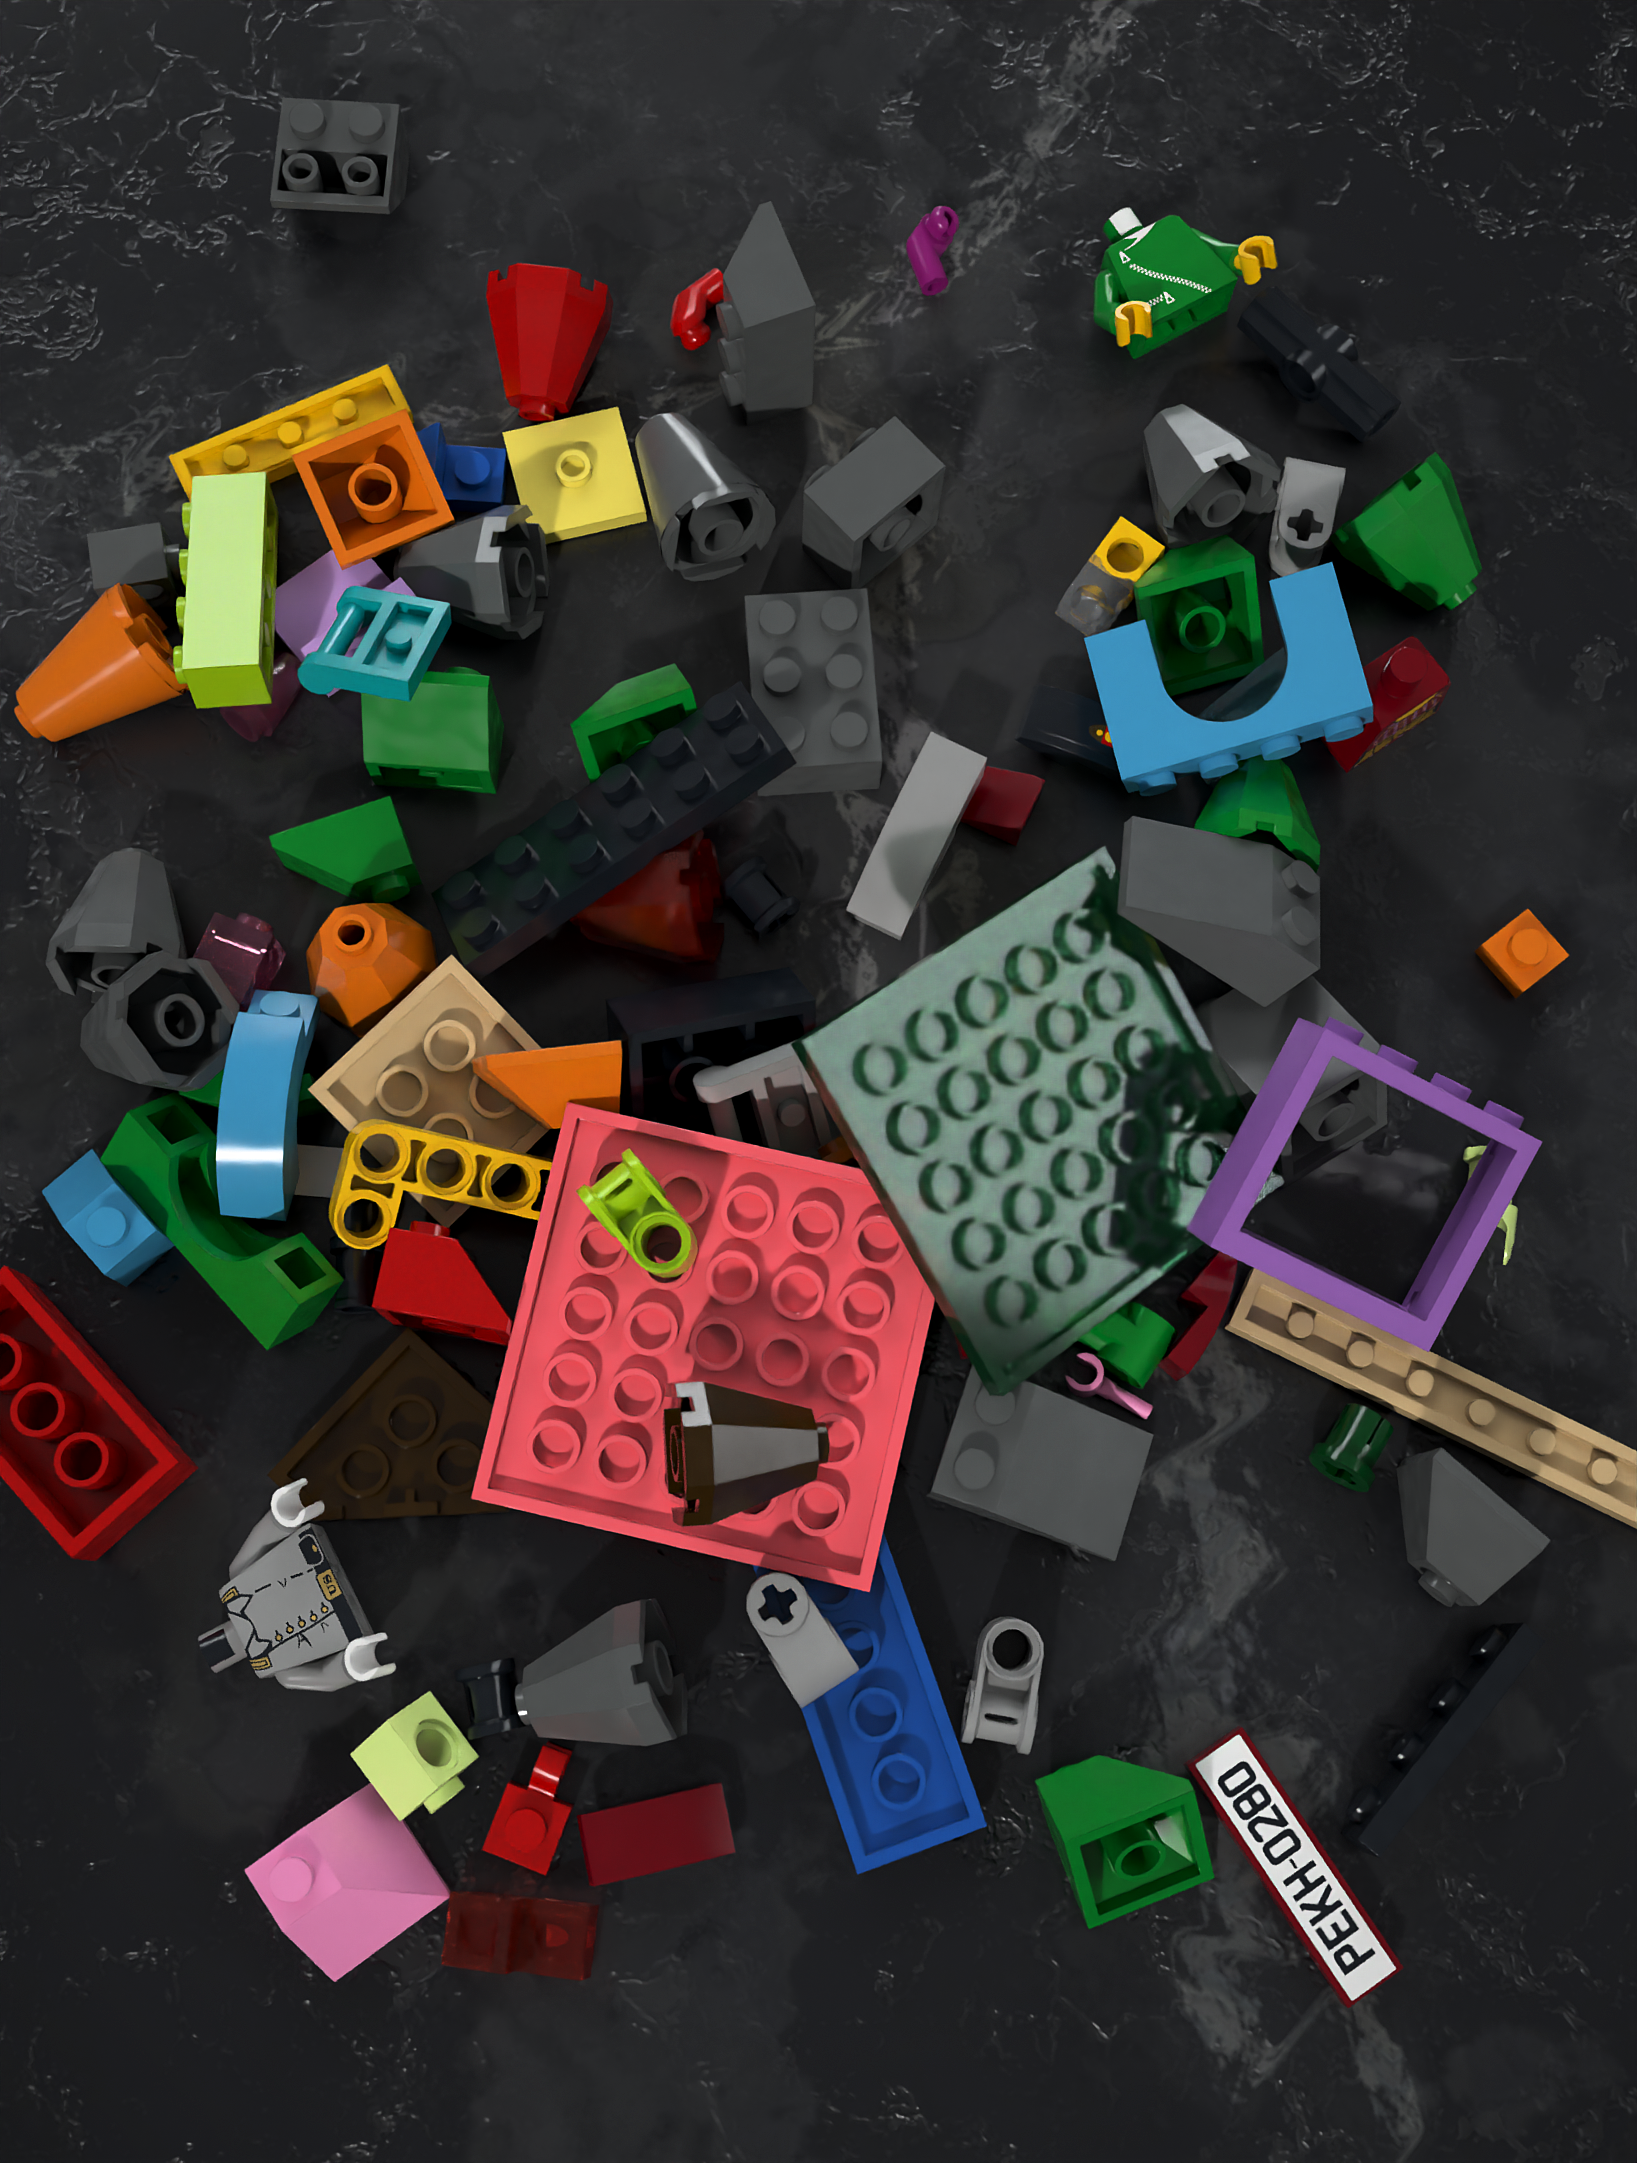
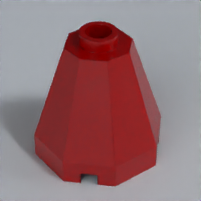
M516 263L508 266L507 278L503 279L499 269L489 272L486 298L505 394L510 406L518 408V415L526 420L546 423L554 421V415L569 412L611 326L613 300L608 285L594 279L593 291L580 286L582 274L569 268Z

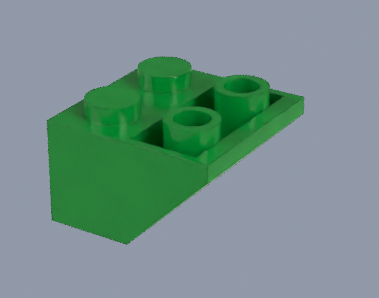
M450 667L444 672L426 671L410 702L361 693L364 763L374 785L497 793L504 723L490 676L481 675L479 672L466 667Z

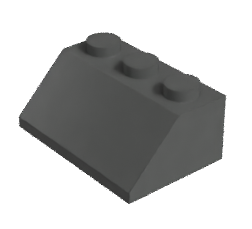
M769 201L758 206L723 274L724 302L716 305L717 317L724 335L723 338L718 339L719 353L725 368L724 371L719 372L721 387L730 407L739 406L747 426L813 404L816 304L773 204Z

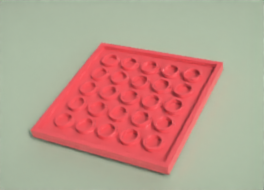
M567 1102L471 1499L870 1592L959 1192ZM628 1148L634 1152L667 1193L665 1197L691 1227L697 1238L698 1252L695 1262L686 1272L677 1277L663 1278L653 1275L636 1263L620 1241L604 1228L576 1192L584 1184L592 1187L623 1162L621 1154ZM664 1227L656 1230L650 1236L647 1250L653 1262L667 1263L678 1255L682 1245L678 1230ZM706 1382L812 1409L815 1422H824L827 1427L829 1437L828 1463L818 1465L817 1479L711 1525L682 1527L674 1523L671 1508L685 1507L682 1493L669 1494L666 1483L663 1415L664 1409L678 1408V1398L665 1397L666 1383Z

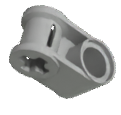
M1285 457L1276 489L1278 494L1277 506L1273 509L1275 514L1267 550V560L1271 568L1278 575L1284 577L1318 566L1322 557L1323 547L1327 544L1332 532L1334 517L1343 489L1346 468Z
M769 1572L761 1575L751 1585L747 1594V1613L751 1623L770 1651L769 1657L802 1709L860 1670L827 1617H822L805 1588L794 1576L785 1572ZM773 1584L779 1592L786 1591L789 1588L794 1591L796 1598L788 1604L792 1614L788 1620L781 1622L774 1614L766 1618L760 1615L758 1609L765 1603L762 1590Z
M1012 1616L998 1617L990 1621L982 1629L977 1644L972 1680L969 1682L964 1703L960 1741L962 1743L971 1744L975 1738L1016 1745L1018 1753L1027 1755L1030 1753L1038 1714V1687L1044 1647L1038 1631L1029 1623ZM1008 1629L1019 1630L1027 1641L1026 1656L1020 1664L1014 1667L1000 1666L993 1656L995 1638L1001 1632ZM990 1713L995 1715L1011 1717L1014 1719L1012 1721H1006L1001 1719L985 1717V1714Z

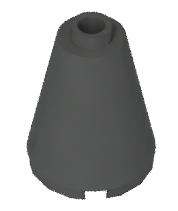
M665 413L655 415L647 420L636 436L635 448L661 555L666 565L672 572L674 569L680 571L684 579L693 582L714 580L735 572L746 564L742 558L744 553L755 543L761 551L771 537L776 525L775 508L768 495L685 416L679 413Z

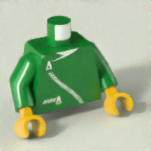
M1124 208L1112 215L1103 227V232L1112 245L1105 251L1100 273L1094 280L1093 319L1099 327L1116 336L1118 346H1127L1133 359H1136L1226 312L1238 279L1236 276H1243L1245 283L1253 285L1261 278V267L1274 269L1278 266L1273 239L1268 236H1255L1245 240L1241 245L1225 243L1195 228H1190L1179 216L1169 215L1144 228L1131 208Z

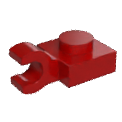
M548 1741L540 1751L529 1786L513 1780L507 1783L484 1842L483 1851L543 1875L549 1872L574 1804L556 1798L571 1759L572 1750Z

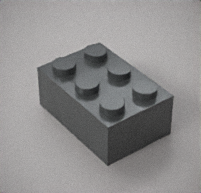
M868 589L744 596L750 695L797 762V764L757 790L758 796L879 789L883 761Z

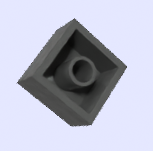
M896 416L878 430L875 427L867 429L855 440L848 455L833 467L829 464L822 466L807 481L803 491L802 549L842 590L861 589L937 525L946 466Z

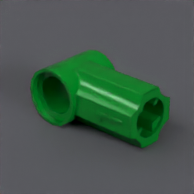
M1073 1266L1068 1268L1038 1312L1045 1319L1095 1352L1094 1356L1101 1361L1105 1369L1124 1382L1139 1389L1144 1388L1178 1336L1176 1329L1161 1316L1138 1303H1125Z

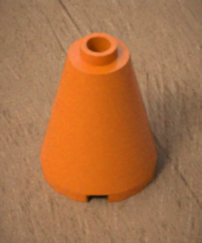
M119 582L113 587L108 588L17 689L16 698L19 705L14 708V712L19 722L33 737L38 739L44 736L52 742H57L185 694L189 690L188 685L179 684L176 679L173 665V649L162 632L168 627L148 602L128 584L125 583L121 586Z

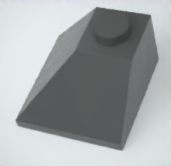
M1443 1448L1406 1457L1396 1468L1408 1562L1423 1574L1418 1580L1419 1584L1432 1597L1448 1607H1452L1454 1603L1459 1606H1480L1539 1555L1551 1541Z

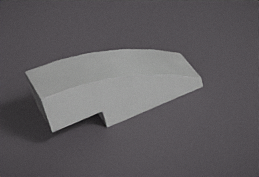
M932 731L930 732L872 850L846 908V915L901 941L983 777L987 757Z

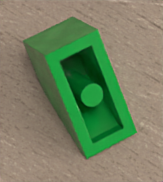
M390 796L269 836L272 847L285 868L361 903L372 900L376 903L392 902L407 895L411 887L422 884L401 819Z

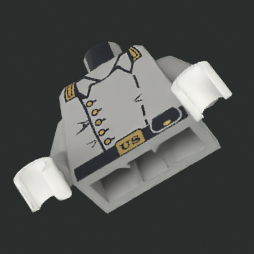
M305 1478L276 1490L272 1496L271 1509L254 1526L229 1567L231 1581L219 1590L220 1598L230 1620L200 1635L198 1642L205 1660L216 1673L248 1656L259 1678L275 1676L278 1682L287 1689L333 1692L359 1681H367L391 1674L395 1671L396 1666L395 1663L381 1666L377 1662L374 1653L375 1646L378 1642L387 1640V1634H374L323 1526L308 1523L301 1527L302 1523L319 1516L325 1509L322 1501H318L306 1508L302 1505L299 1493L302 1486L308 1483Z

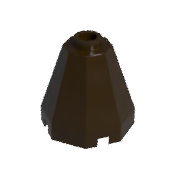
M706 1382L666 1383L665 1397L678 1398V1408L664 1409L663 1415L666 1483L669 1494L682 1493L685 1507L671 1508L674 1523L682 1527L711 1525L817 1479L818 1465L828 1463L829 1437L827 1427L824 1422H815L812 1409Z

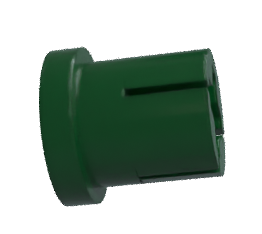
M1346 1404L1325 1443H1317L1309 1455V1460L1319 1472L1332 1481L1354 1491L1367 1492L1375 1480V1474L1372 1469L1394 1429L1385 1418H1381L1382 1416L1375 1411L1359 1404Z

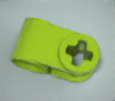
M628 1148L621 1154L623 1162L592 1187L584 1184L576 1192L604 1228L620 1241L636 1263L653 1275L663 1278L677 1277L686 1272L695 1262L698 1252L697 1238L691 1227L665 1197L667 1195L665 1190L634 1152ZM671 1227L677 1229L682 1243L678 1255L667 1263L653 1262L647 1250L650 1236L660 1228Z

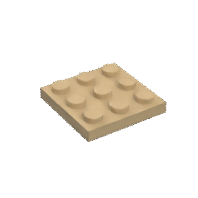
M452 954L307 1089L348 1132L358 1123L369 1119L385 1120L526 1153L550 1130L541 1127L473 1073L472 1060L484 1055L542 1048ZM374 1134L369 1136L362 1144L382 1166L388 1164L394 1155L395 1145L392 1138L387 1134ZM440 1149L429 1157L426 1163V1173L430 1181L443 1183L450 1180L456 1174L459 1160L452 1149ZM514 1164L500 1166L491 1178V1186ZM408 1191L440 1225L447 1228L471 1206Z

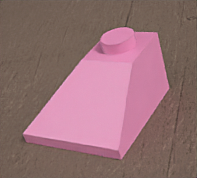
M371 1783L300 1829L244 1870L282 1932L333 1982H336L452 1896L451 1891L405 1820L399 1821Z

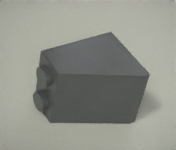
M1312 975L1266 1007H1263L1234 988L1220 998H1212L1205 1001L1192 1015L1186 1018L1191 1055L1240 1127L1298 1017L1321 1027H1324L1328 1018L1332 1017L1364 1034L1358 1046L1374 1054H1377L1381 1047ZM1332 1056L1271 1171V1174L1280 1186L1285 1189L1387 1125V1084Z

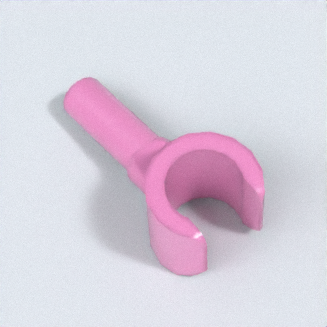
M1079 1353L1076 1355V1360L1084 1366L1095 1370L1097 1377L1092 1383L1082 1385L1078 1384L1074 1379L1065 1376L1066 1384L1074 1395L1088 1398L1098 1394L1106 1400L1110 1399L1144 1420L1148 1418L1153 1408L1151 1404L1124 1390L1116 1382L1105 1377L1101 1361L1093 1354Z

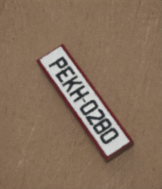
M1237 1726L1183 1764L1343 2006L1350 2008L1404 1968L1243 1727Z

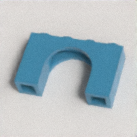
M1332 562L1269 581L1274 609L1288 655L1286 673L1278 691L1267 704L1255 713L1238 720L1227 722L1202 720L1183 711L1173 702L1165 690L1152 638L1145 619L1084 638L1121 780L1128 793L1139 790L1141 796L1161 794L1177 786L1176 779L1199 772L1202 778L1219 777L1236 770L1239 767L1237 761L1261 754L1264 760L1284 758L1298 752L1301 749L1300 743L1322 736H1325L1327 742L1346 740L1364 731L1363 724L1373 722L1371 696Z

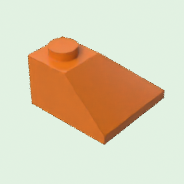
M406 408L292 455L342 570L455 524L453 515Z
M621 1040L490 1054L472 1060L473 1073L544 1129L561 1128L567 1102L619 1114L622 1070Z

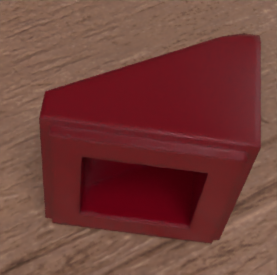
M986 766L983 777L961 821L1016 846L1041 796L1046 780L1035 775Z

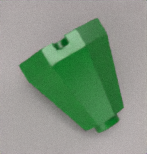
M1436 452L1430 455L1423 463L1420 462L1382 491L1363 507L1362 514L1354 520L1352 517L1348 519L1329 537L1344 558L1427 611L1441 604L1447 611H1450L1478 589L1472 580L1479 575L1482 566L1451 471Z
M1262 754L1237 761L1239 767L1236 770L1221 776L1196 821L1194 829L1274 845L1294 860L1305 862L1316 873L1320 861V844L1290 768L1281 759L1264 760Z

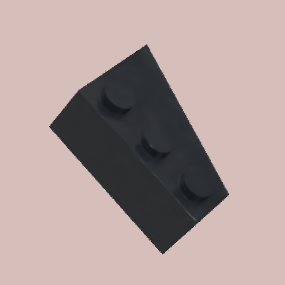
M790 967L606 999L608 1042L621 1040L622 1047L619 1110L621 1115L715 1136L707 1104L698 1100L693 1082L694 1076L707 1067L719 1065L728 1067L798 1039H801L809 1049L817 1079L816 1000ZM748 1091L731 1097L744 1143L755 1144L761 1141Z

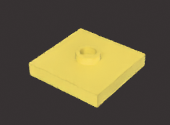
M618 407L502 432L520 505H527L533 514L525 519L527 523H539L544 531L546 544L647 521L643 498Z

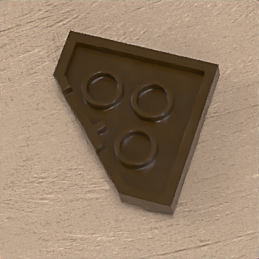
M409 1327L404 1330L267 1474L280 1488L305 1478L308 1483L300 1489L299 1498L305 1508L318 1501L324 1503L325 1509L323 1513L313 1518L314 1521L318 1522L509 1512L512 1509L471 1499L493 1405Z

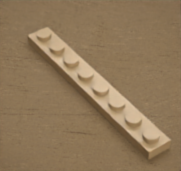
M1256 1268L1249 1271L1224 1329L1637 1529L1636 1450L1433 1352H1427Z

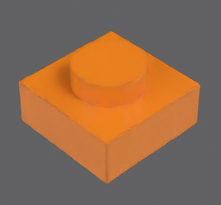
M1526 909L1475 951L1515 999L1569 956L1529 909Z

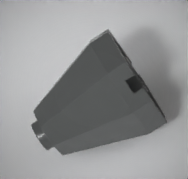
M1184 404L1167 408L1156 414L1150 424L1144 429L1143 452L1156 528L1167 547L1176 549L1226 534L1240 544L1277 506L1278 494L1272 484L1273 480L1279 482L1280 469L1267 452L1199 411Z
M503 505L404 544L401 554L397 555L394 561V581L401 577L416 597L450 603L451 621L498 639L523 640L542 626L544 611L533 610L536 597H547L550 586L545 534L539 523H527L525 519L533 515L527 505Z
M125 848L119 852L114 851L98 863L49 941L46 966L59 990L76 996L77 986H81L92 991L91 1003L96 1004L112 983L146 955L166 951L178 954L175 956L176 958L189 959L170 877L164 862L155 859L146 850Z
M166 951L155 952L146 955L112 983L82 1020L80 1047L96 1068L135 1083L184 1092L202 1089L225 1067L230 1043L231 1024H235L239 1012V1004L209 961L198 958L185 960L176 958L175 956L178 954Z
M656 1598L639 1600L612 1608L524 1667L523 1681L515 1689V1702L521 1721L525 1725L531 1724L538 1737L649 1746L686 1735L688 1690L683 1672L673 1677L668 1655H679L675 1635Z

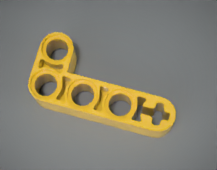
M369 1119L358 1123L349 1132L345 1141L329 1204V1220L336 1234L346 1245L356 1249L377 1247L387 1239L389 1228H394L403 1190L539 1220L545 1194L539 1193L541 1181L546 1184L548 1183L553 1159L385 1120ZM377 1133L389 1135L395 1145L391 1161L380 1168L364 1166L360 1158V1148L363 1142L369 1136ZM440 1149H452L459 1160L456 1174L450 1180L443 1183L430 1181L426 1173V1163L429 1157ZM516 1164L522 1175L518 1190L507 1197L495 1196L491 1188V1178L494 1172L502 1165ZM359 1199H370L376 1202L379 1214L373 1227L364 1232H353L346 1229L344 1213L352 1202Z

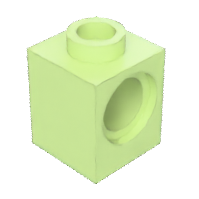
M430 1691L385 1721L350 1754L399 1821H402L423 1804L431 1814L441 1808L465 1787L458 1778V1775L479 1758L478 1754Z

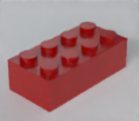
M4 1265L0 1269V1476L72 1559L96 1561L194 1473L198 1467L30 1277Z

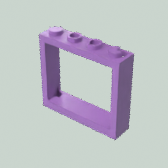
M1298 1017L1187 1230L1210 1247L1429 1352L1542 1141L1519 1130L1525 1118L1489 1100L1483 1110L1467 1103L1466 1101L1472 1092L1469 1088L1436 1072L1430 1083L1414 1075L1413 1072L1418 1062L1385 1045H1381L1377 1054L1358 1046L1364 1036L1360 1031L1332 1017L1328 1018L1324 1027ZM1332 1056L1491 1138L1402 1305L1242 1227Z

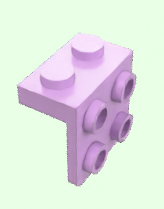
M332 549L276 589L275 632L302 664L304 658L309 653L316 652L338 616L336 610L337 603L347 588L361 586L415 597L416 595L401 577L392 583L372 558L342 570ZM369 626L360 628L345 654L346 657L354 655ZM334 688L330 693L326 695L330 697L340 689Z

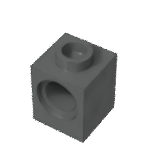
M161 522L87 534L93 587L99 598L108 588L120 582L121 586L125 583L131 586L153 609L176 606L177 598L182 597L179 552L183 547L180 543L172 544Z

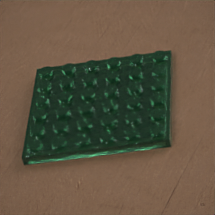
M1105 846L1092 850L791 1043L800 1062L991 1396L1006 1395L1205 1243L1188 1231L1187 1227L1248 1114L1154 937L1117 913L1120 874ZM1274 1165L1254 1205L1285 1183L1276 1165Z

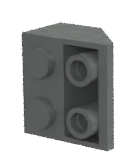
M282 98L270 195L272 208L391 214L405 199L410 157V145L400 104Z

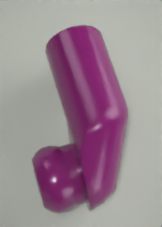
M937 206L931 213L923 216L906 243V253L921 292L926 296L940 293L949 283L940 258L951 244L953 235L958 231L959 219L957 214L947 206Z

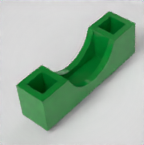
M177 1091L127 1111L100 1158L104 1166L266 1350L312 1326L344 1281L343 1277L302 1232L286 1238L270 1237L249 1226L241 1217L220 1215L216 1173L217 1136Z

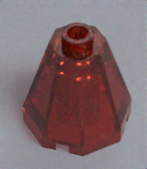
M700 829L674 848L667 849L654 856L642 870L570 918L571 922L574 925H579L581 932L590 940L687 966L714 964L724 940V923H712L713 908L724 907V898L719 893L722 878L714 843L710 839H702L705 833Z

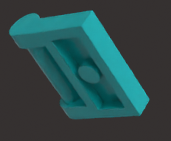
M361 586L347 588L337 603L336 610L338 616L318 650L309 653L300 665L297 672L299 682L304 688L316 694L325 695L334 688L387 699L410 702L452 624L450 603ZM369 626L354 655L346 657L345 654L360 628Z

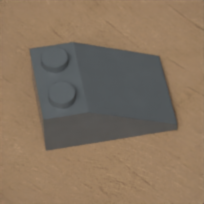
M1132 816L1124 823L1117 909L1119 915L1263 1007L1268 1006L1320 969V876L1308 864L1301 860H1294L1270 844Z
M972 1363L966 1372L926 1496L1114 1562L1116 1561L1154 1435L1036 1384Z

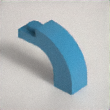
M255 989L247 1013L238 1012L224 1067L218 1113L216 1173L220 1215L286 1221L300 1176L297 1149V1114L300 1087L306 1059L320 1018L319 998L314 995Z

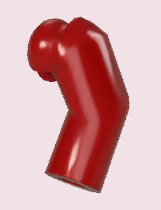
M714 268L684 289L673 302L670 329L674 337H680L683 347L687 350L693 351L704 345L711 338V329L705 324L703 319L706 317L708 309L724 299L723 274L717 268Z

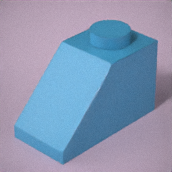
M91 1149L43 1189L42 1193L62 1227L101 1272L127 1287L175 1245L100 1161L101 1156L94 1149Z

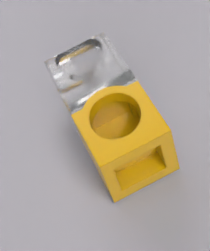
M1121 516L1065 592L1057 607L1056 615L1086 637L1107 631L1123 608L1126 609L1135 597L1133 584L1163 557L1165 546Z

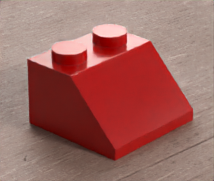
M411 1221L409 1230L390 1227L372 1308L396 1326L508 1346L514 1321L473 1259L461 1246L460 1241L449 1237L451 1229L423 1221Z

